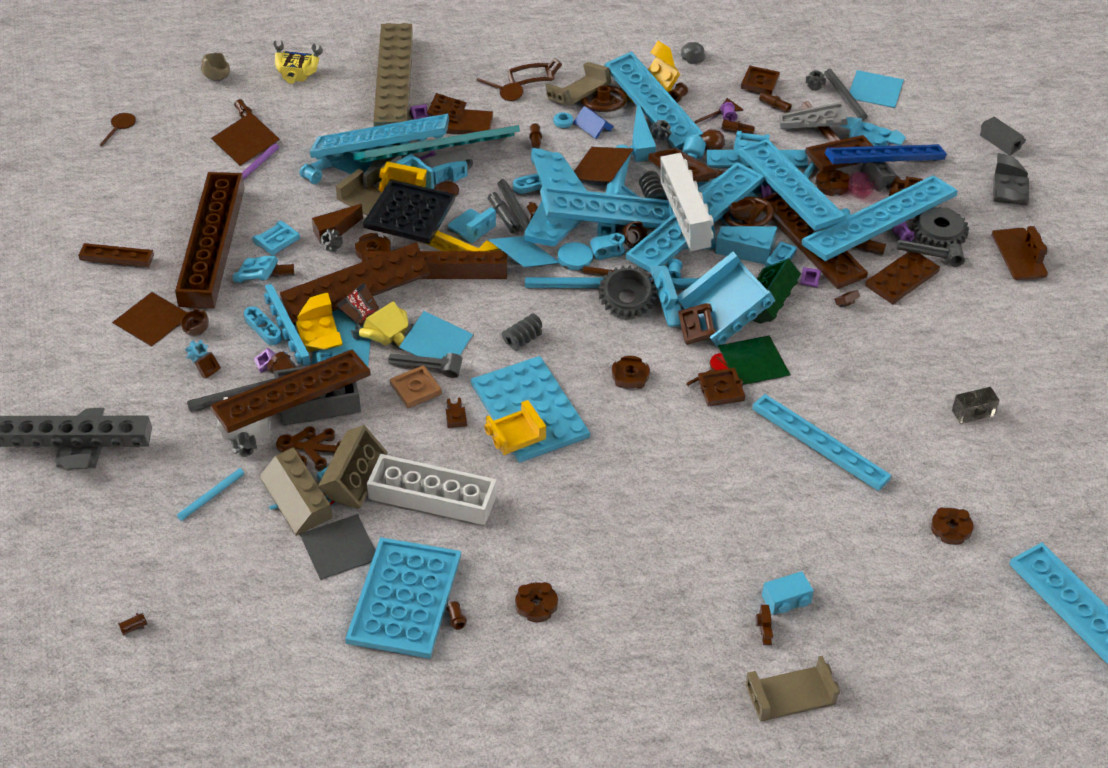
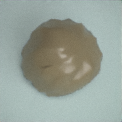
M222 53L205 54L202 58L201 71L208 79L221 81L229 76L230 66Z

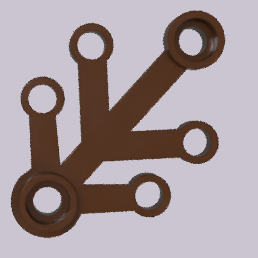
M308 426L294 436L289 434L279 436L276 441V448L280 452L287 451L293 447L295 450H303L315 463V469L322 471L327 468V462L317 452L335 453L341 441L336 445L319 444L324 440L328 442L335 439V431L332 428H327L323 433L316 436L315 428ZM304 438L309 439V440L306 441V442H299V441L303 440ZM298 453L299 457L307 467V458L305 456H301Z

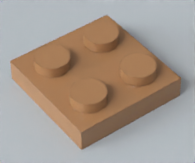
M424 365L390 379V385L407 408L442 395V389Z

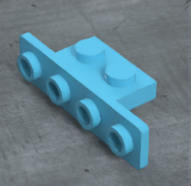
M651 266L650 272L656 285L669 327H681L678 311H681V307L667 266Z

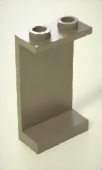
M587 62L583 64L586 76L565 88L546 84L548 100L568 106L597 91L599 86L612 83L609 67Z
M358 169L335 186L337 200L350 207L362 204L363 214L367 216L381 195V192L373 186L369 189H364V171Z
M823 656L818 657L816 667L759 679L756 671L748 672L745 683L760 722L835 705L840 694L839 685L832 678L831 667L828 663L826 664Z

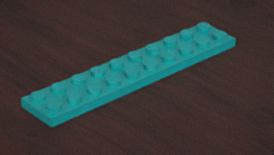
M515 125L353 153L352 155L353 160H360V163L512 137L515 136V132H520V127Z

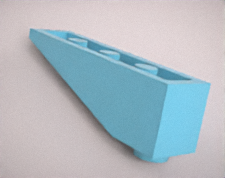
M637 106L632 145L630 146V148L634 149L631 156H634L636 162L647 161L649 154L656 152V145L641 106Z

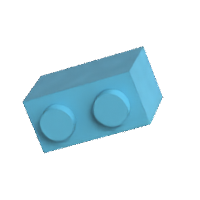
M803 571L765 582L762 597L766 604L769 605L772 615L786 613L797 607L807 606L812 602L814 590Z

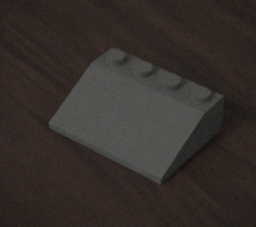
M311 365L274 371L275 379ZM356 382L282 411L284 426L361 412Z

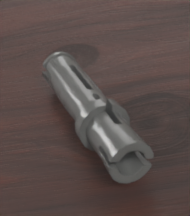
M492 192L494 197L490 193L488 200L510 233L518 232L520 226L508 211L506 203L501 201L496 192Z

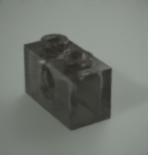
M991 386L965 392L955 396L952 412L960 424L995 416L1000 400Z

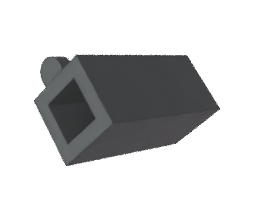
M996 117L985 120L981 125L980 136L1008 155L1020 150L1026 141L1022 134Z

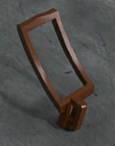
M554 57L550 63L521 65L511 68L507 72L510 82L515 83L512 73L529 68L545 67L548 77L530 78L516 83L525 85L533 82L553 81L555 79L554 74L562 66V63Z

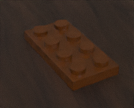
M864 135L806 147L805 154L821 172L860 164H832L825 155L827 148L870 147L873 145Z
M677 148L651 153L648 156L650 162L661 168L662 156L681 153L683 159L687 160L688 170L692 171L693 181L706 182L709 179L716 178L717 171Z
M907 252L866 280L865 286L893 305L940 271V266L922 254Z

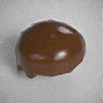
M709 129L701 136L706 143L705 151L722 150L725 145L724 135L718 130Z
M747 198L732 202V207L728 206L731 215L741 221L751 218L757 209L755 201Z
M632 221L625 225L622 230V234L625 237L624 243L629 248H633L647 236L648 230L642 225L643 222Z
M195 308L193 311L187 312L182 316L180 324L186 334L191 336L201 335L209 326V318L205 310L200 311Z

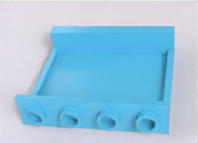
M734 252L730 253L677 296L679 303L684 309L704 303L711 304V315L717 332L710 336L716 347L725 343L728 338L739 332L743 326L754 320L758 314L775 302L771 292L765 289ZM698 314L701 328L705 331L707 326L704 314Z

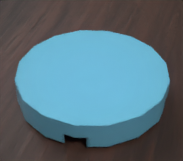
M566 243L558 250V261L563 267L564 265L567 266L568 269L582 270L584 266L588 267L592 263L593 251L583 243Z

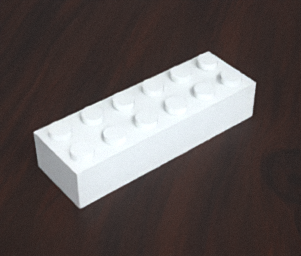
M681 153L662 156L661 184L690 251L711 247V239L714 238L711 226L714 225L713 217L708 214V206L703 203L702 193L698 192L697 182L693 181V174L691 170H688L687 160L683 159Z
M380 454L367 482L368 499L486 525L497 496V479Z

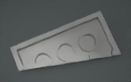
M844 101L779 114L781 129L848 125Z

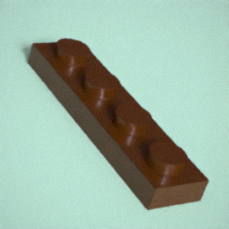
M84 243L78 256L79 260L149 267L154 257V252L148 249Z

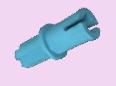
M332 154L311 163L313 169L320 171L327 167L331 168L333 164L344 160V155L334 157Z

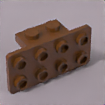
M1028 226L1027 231L1025 228L992 231V237L1014 280L1047 277L1048 272L1043 264L1044 257L1047 254V246L1043 243L1041 235L1035 226Z

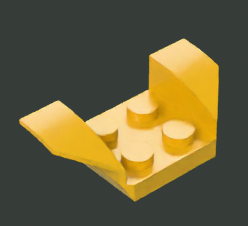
M658 40L650 52L656 57L648 70L664 89L669 92L681 74L675 67L671 48Z
M324 293L311 297L297 316L298 321L296 322L299 337L307 352L340 347L343 343L340 332H337L329 294Z

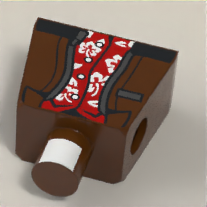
M362 283L336 305L342 313L357 325L363 323L367 317L379 309L365 283Z

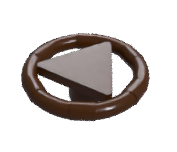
M602 85L595 91L598 93L590 103L587 101V96L581 99V103L592 111L611 112L621 109L627 103L628 97L622 89L616 86ZM610 92L619 94L621 100L611 95Z
M749 196L743 199H751L757 205V209L751 218L742 220L741 224L730 218V210L723 215L725 222L729 226L764 227L772 220L774 208L766 199ZM767 209L766 217L756 222V218Z

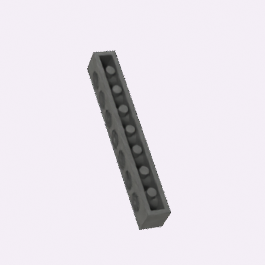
M148 415L0 416V447H149L152 425Z

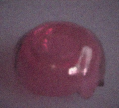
M854 172L849 179L848 188L855 196L867 197L873 193L874 182L871 183L869 181L868 174Z

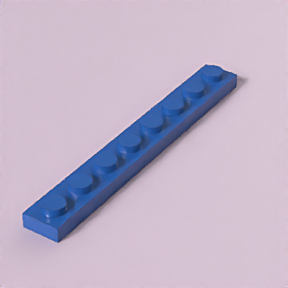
M939 144L827 148L825 151V155L832 164L945 160L947 153Z

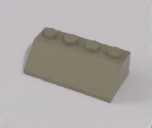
M365 425L347 430L318 485L319 488L332 501L356 509L361 508L368 494L367 482L380 454L387 455V450Z
M294 447L276 455L262 472L260 479L295 536L332 519L330 503Z

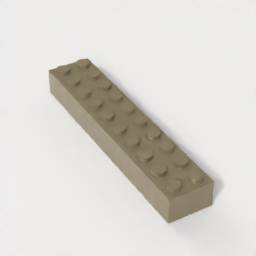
M381 24L373 119L374 127L409 121L413 53L412 24Z

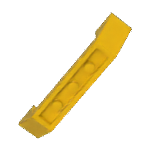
M438 230L430 244H427L441 251H501L500 248L487 240L477 248Z

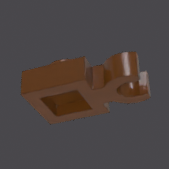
M459 397L458 402L455 404L451 403L450 398H448V409H446L447 428L467 427L465 407H462L461 398Z
M760 605V611L756 614V626L760 627L763 645H772L773 639L769 605Z

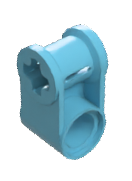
M621 233L594 237L590 241V246L595 258L603 260L622 256L625 253L623 246L625 237Z

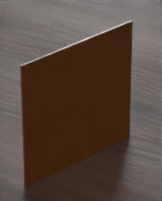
M251 112L211 138L239 166L280 140Z
M591 146L574 170V173L579 180L611 182L634 149Z
M151 292L112 323L152 347L180 325L182 316L187 312Z

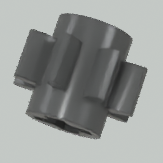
M815 70L810 72L809 76H806L805 83H808L807 87L811 90L817 91L822 89V85L826 84V78H824V74L821 71Z
M657 120L650 127L652 129L651 134L656 140L664 141L672 133L669 131L671 129L670 124L665 120Z
M328 229L322 235L321 244L325 245L324 250L336 252L342 246L343 237L338 236L339 231Z
M247 432L238 433L235 436V440L231 441L234 453H239L243 457L250 456L254 449H257L255 436H250Z

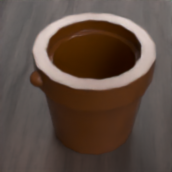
M282 351L275 354L269 360L267 370L274 374V371L295 368L297 366L290 359L291 356Z

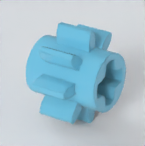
M193 340L189 343L190 346L185 349L188 352L186 358L191 359L193 364H195L196 360L208 353L207 347L209 345L202 343V340L198 341V343H195Z

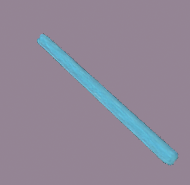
M526 277L525 287L599 288L600 281L603 278ZM699 278L671 279L675 289H687Z

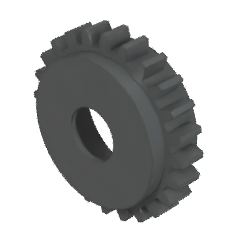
M933 207L917 215L912 224L916 240H920L921 244L946 248L953 243L960 245L965 243L969 233L968 222H964L965 218H961L960 214H957L955 211L941 207ZM934 222L945 223L949 226L939 227Z
M631 265L628 268L621 266V269L615 267L614 272L609 270L608 276L604 275L603 280L600 281L599 299H601V305H605V310L610 309L611 315L616 313L618 318L621 315L624 316V319L627 316H631L634 319V315L641 317V312L646 314L648 309H652V304H655L657 291L654 279H650V274L645 275V270L639 271L638 267L635 269L631 268ZM624 290H630L635 294V299L630 303H625L620 300L619 294Z

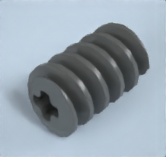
M647 171L640 176L638 182L645 198L668 200L657 172Z
M532 313L512 325V327L502 331V337L506 344L514 350H518L520 346H525V343H529L531 339L534 340L537 336L542 335V322L539 316Z

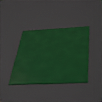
M770 335L718 345L728 367L736 369L739 379L743 381V385L791 375Z

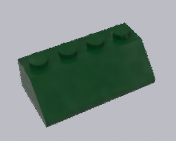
M789 258L763 268L756 279L767 291L771 292L775 302L751 321L759 324L773 321L777 317L779 309L784 306L786 298L790 296L792 288L798 283L797 280L801 273Z

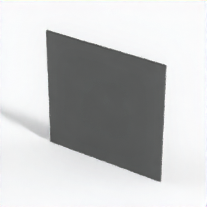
M358 514L300 533L320 580L372 562L375 554L373 544Z

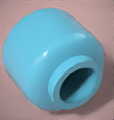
M691 135L685 139L682 152L694 159H700L704 155L706 143L701 136Z

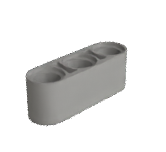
M457 149L432 156L423 161L425 165L431 168L457 161H466L467 170L473 166V160L465 149Z

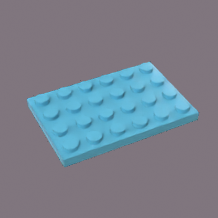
M541 356L471 379V385L493 421L521 411V402L529 400L545 423V440L513 452L519 463L590 438L588 428Z
M380 537L345 638L346 644L431 659L460 563L461 551Z

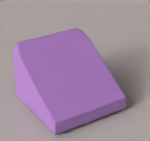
M426 104L410 107V114L413 120L429 117Z
M803 267L800 285L818 288L821 270Z
M270 348L265 349L254 358L260 372L268 371V362L276 354Z

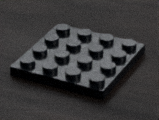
M390 179L364 220L363 228L430 244L453 205L455 194Z

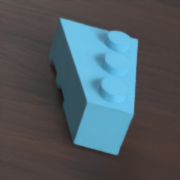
M721 226L717 236L715 253L728 256L734 252L739 259L765 264L775 244L777 227Z

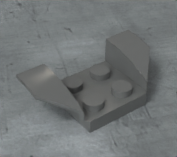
M997 153V165L993 179V201L1028 205V172L1013 156Z
M87 408L77 416H103L105 408ZM59 447L54 461L56 467H65L68 470L96 468L102 447Z

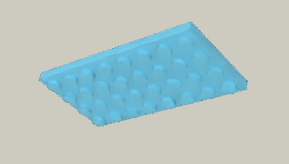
M448 114L318 136L310 150L311 158L323 159L326 158V155L333 154L335 157L343 155V152H350L352 154L360 152V149L368 151L376 149L377 146L391 147L394 143H400V145L408 144L411 140L421 142L427 140L428 137H434V139L442 138L447 133L449 116Z

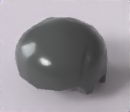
M689 42L681 48L682 59L686 58L689 64H697L705 59V50L698 42Z

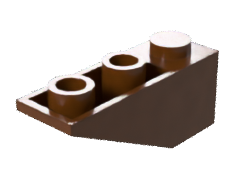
M362 204L313 217V232L320 244L322 235L328 229L339 231L338 236H342L362 220Z

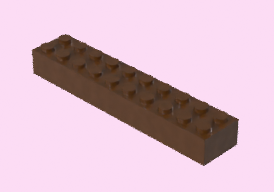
M207 173L175 289L178 307L215 309L245 190L242 173Z

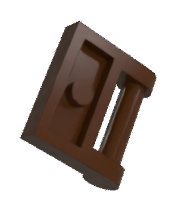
M710 303L678 311L686 345L706 339L711 340L710 336L717 332L714 328L711 315L712 306ZM701 313L705 317L707 326L705 331H702L698 314Z

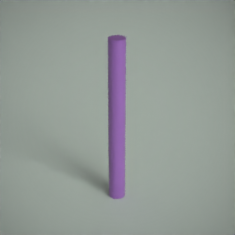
M274 143L242 172L243 180L278 150L279 145Z

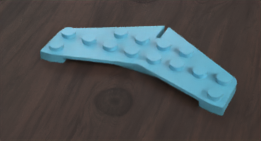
M532 148L530 158L532 164H535L542 186L587 191L562 154ZM541 201L525 230L524 241L556 246L583 220L546 217L543 201Z

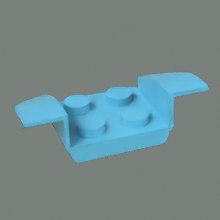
M847 117L848 125H838L850 129L849 138L864 135L873 146H890L891 143L900 146L906 139L897 129L891 131L871 123L862 122V118Z

